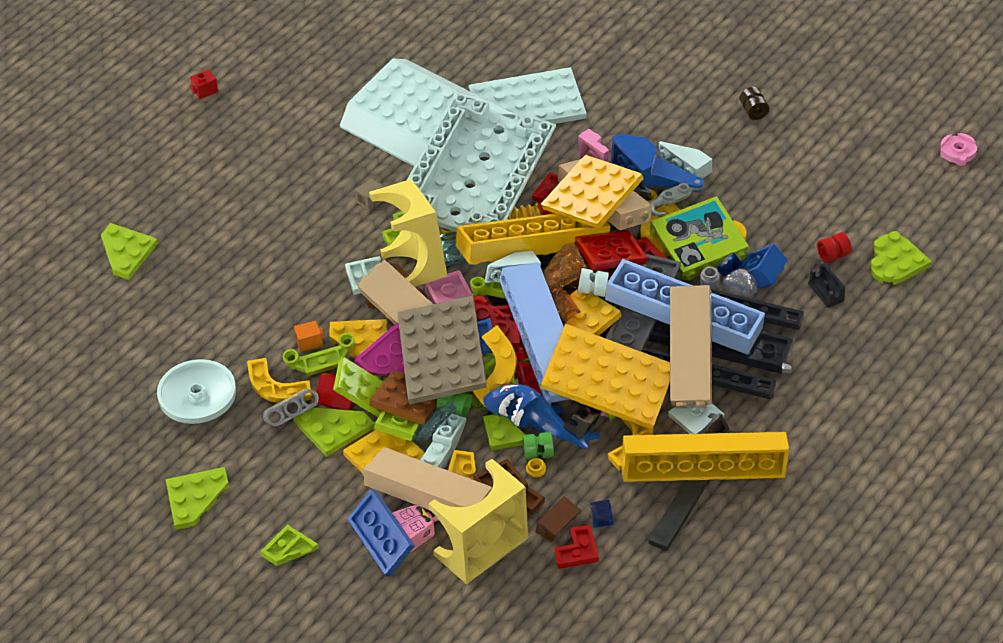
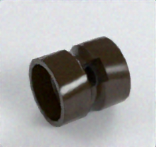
M749 87L739 96V100L750 119L760 120L768 114L770 107L759 88Z

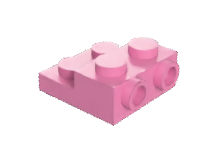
M587 129L578 136L579 159H582L584 155H588L609 162V149L602 145L599 134Z
M460 270L448 273L447 277L425 283V292L432 304L473 295Z

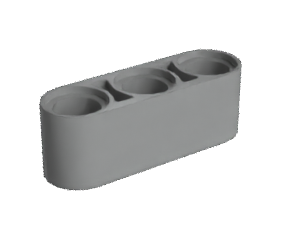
M310 389L301 390L268 408L263 415L264 421L272 426L281 425L314 407L319 400L318 394ZM307 393H311L312 401L307 404L304 401V396ZM290 402L295 404V410L292 413L287 411V405ZM276 411L278 419L275 422H271L269 415Z

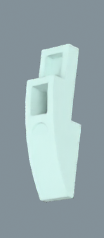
M448 413L433 434V442L420 461L444 469L458 444L466 418Z

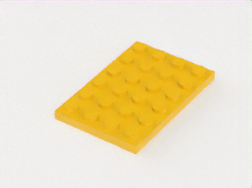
M565 324L540 388L653 430L670 383V362Z

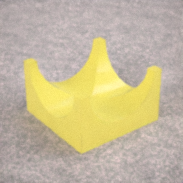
M412 179L369 192L372 202L385 201L393 204L403 212L402 217L390 222L391 229L394 232L401 231V233L393 243L380 249L383 259L403 256L418 260L413 272L405 278L414 287L447 277L436 211Z
M493 459L486 462V469L490 472L494 481L493 488L482 501L467 507H450L441 504L435 499L428 504L429 510L435 514L446 529L453 546V550H446L441 546L433 550L434 556L465 584H468L528 539L526 488Z

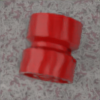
M844 232L832 235L831 238L819 240L817 242V251L822 261L829 263L835 261L838 257L842 258L852 253V246L848 236Z

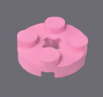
M958 133V136L947 135L941 141L940 156L959 166H964L967 162L973 160L977 154L976 141L971 136Z

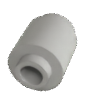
M706 267L701 273L700 286L710 285V289L719 291V272L714 267Z

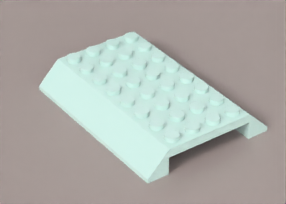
M393 58L348 102L340 128L415 166L456 91L489 102V111L512 119L516 116L407 59Z

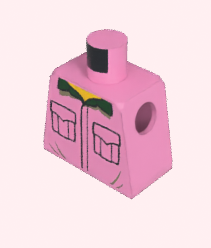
M413 505L392 512L414 543L415 547L412 551L434 536V522L439 519L431 510L425 512L422 507Z

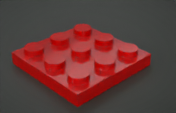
M629 230L575 236L576 246L593 271H603L610 268L617 269L622 259L637 265L647 264L648 257Z

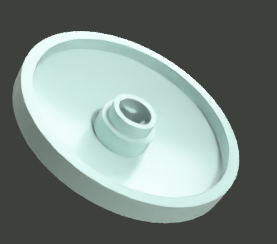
M191 360L176 365L162 377L157 388L158 402L162 411L171 419L188 424L203 423L221 416L230 408L236 396V385L232 373L222 364L211 360Z

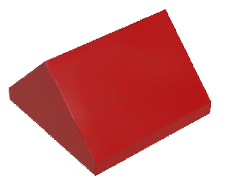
M321 373L316 390L319 397L317 404L337 410H352L355 403L333 390L336 374Z

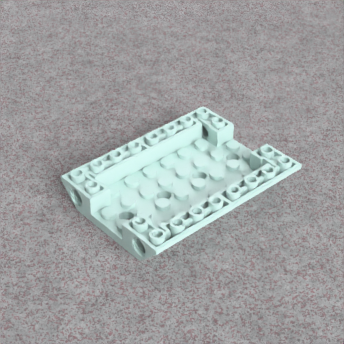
M456 91L407 180L412 179L436 211L438 226L457 232V226L508 220L551 138L556 124L526 114H522L518 121L489 111V102ZM502 130L503 133L496 134L495 131ZM488 157L489 160L482 161L480 160V158ZM467 184H473V185H475V186L472 187V188H467V187H466ZM453 211L460 212V214L456 216L451 215L450 213Z

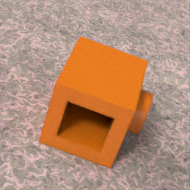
M316 320L294 326L295 339L300 353L323 347L322 339L325 338L322 327H318Z

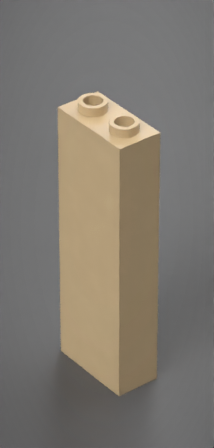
M581 159L559 165L558 182H561ZM633 191L607 221L618 230L650 222L652 205Z
M386 260L375 265L373 271L364 276L357 285L360 292L393 324L399 323L398 312L432 305L422 293Z
M710 285L670 287V401L672 406L676 408H687L688 405L705 408L707 405H712Z
M385 447L379 454L377 453L371 463L366 465L363 470L365 486L428 510V504L434 499L450 507L471 506L486 498L492 490V487Z

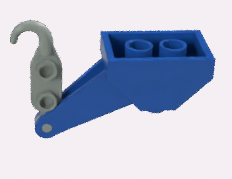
M626 134L612 137V164L642 173L644 179L641 182L648 189H651V186L670 188L663 191L657 199L650 203L653 216L662 217L666 215V212L660 213L655 211L656 207L672 205L688 198L692 192L699 193L703 190L704 180L657 157L656 146L647 138Z

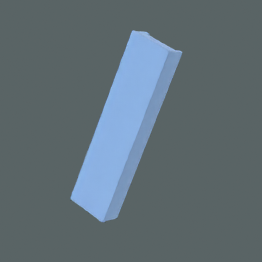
M539 262L502 268L499 281L540 387L564 327ZM540 388L543 397L550 405L552 402L569 400L566 397Z

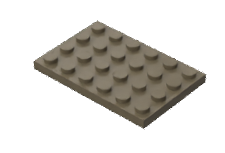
M473 295L398 312L409 404L487 388Z

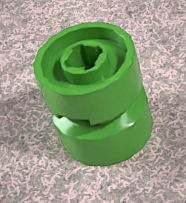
M460 393L438 398L437 411L446 414L452 412V414L466 418L471 408L472 395Z
M551 432L539 433L538 436L534 434L523 435L526 461L538 458V456H541L543 459L554 457Z

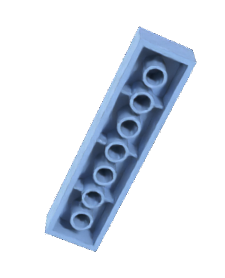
M622 259L606 285L605 300L670 325V287L693 285ZM711 293L712 341L748 355L763 329L765 313Z

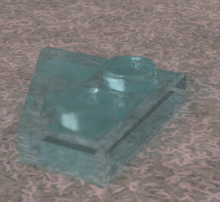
M450 403L435 409L425 425H420L412 441L416 443L428 440L432 436V432L457 408Z

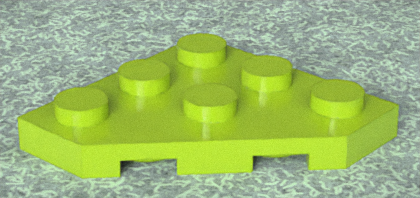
M112 223L101 234L113 275L127 280L131 279L158 245L157 238Z
M310 408L293 418V422L326 457L372 431L375 423L363 411Z
M225 467L165 479L175 530L196 526L204 512H208L217 502V497L229 488Z

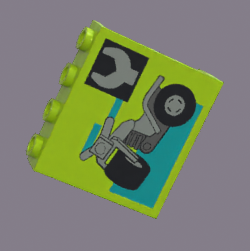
M717 196L651 221L649 232L652 237L659 236L673 260L681 262L679 280L682 282L691 281L700 276L706 267L724 268L730 263L742 261L747 257L749 245Z

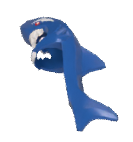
M509 384L489 392L483 398L484 405L490 412L509 418L516 427L526 428L529 426L543 433L551 432L552 436L569 441L583 449L589 448V440L601 438L599 433L589 431L581 439L563 427L565 422L558 416L564 409L553 404L550 405L540 393L531 387Z

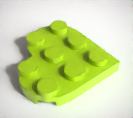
M892 231L874 241L875 258L871 260V275L880 283L885 281L893 282V285H896L931 267L932 261L897 231Z

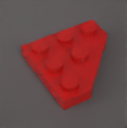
M483 296L474 297L477 321L490 318L492 327L494 328L498 325L513 347L521 346V336L516 323L507 318L497 307L492 306Z

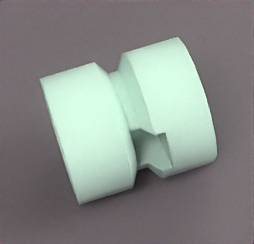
M582 268L578 293L589 294L593 292L595 296L605 297L609 273L602 271L593 273V270Z

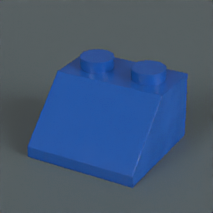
M773 243L749 253L739 269L747 270L748 273L742 275V273L736 272L733 279L758 289L766 286L771 287L777 281L778 274L784 270V265L788 259Z

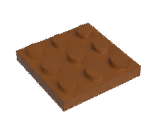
M392 370L370 399L369 406L424 426L436 410L437 399L409 404L405 374Z

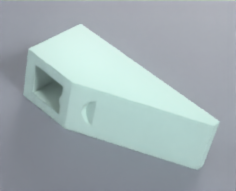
M659 142L658 153L661 159L702 179L712 173V158L702 151Z
M533 251L514 252L487 266L485 283L500 282L502 268L539 262L541 266V262Z

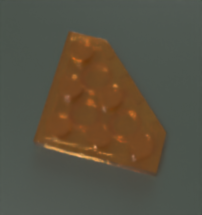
M575 243L563 246L542 273L550 293L578 279L582 268L588 269Z

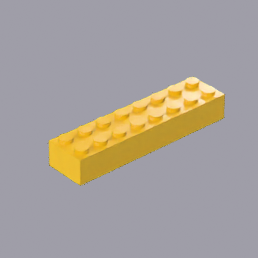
M548 214L457 226L456 247L467 262L473 265L482 262H495L514 252L533 251L535 255H548L555 252L564 253L570 250H579L575 244V236L610 232V224L606 221L600 229L558 214Z
M786 432L623 436L621 458L623 482L785 478L789 446Z

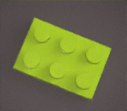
M341 358L338 363L333 390L377 417L382 412V410L371 407L369 404L370 399L384 381L347 358Z
M382 411L375 422L374 430L399 437L403 440L412 441L421 424Z

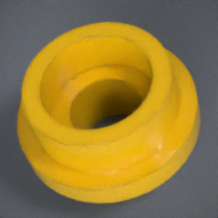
M533 458L526 465V472L531 477H540L545 474L546 465L541 459Z

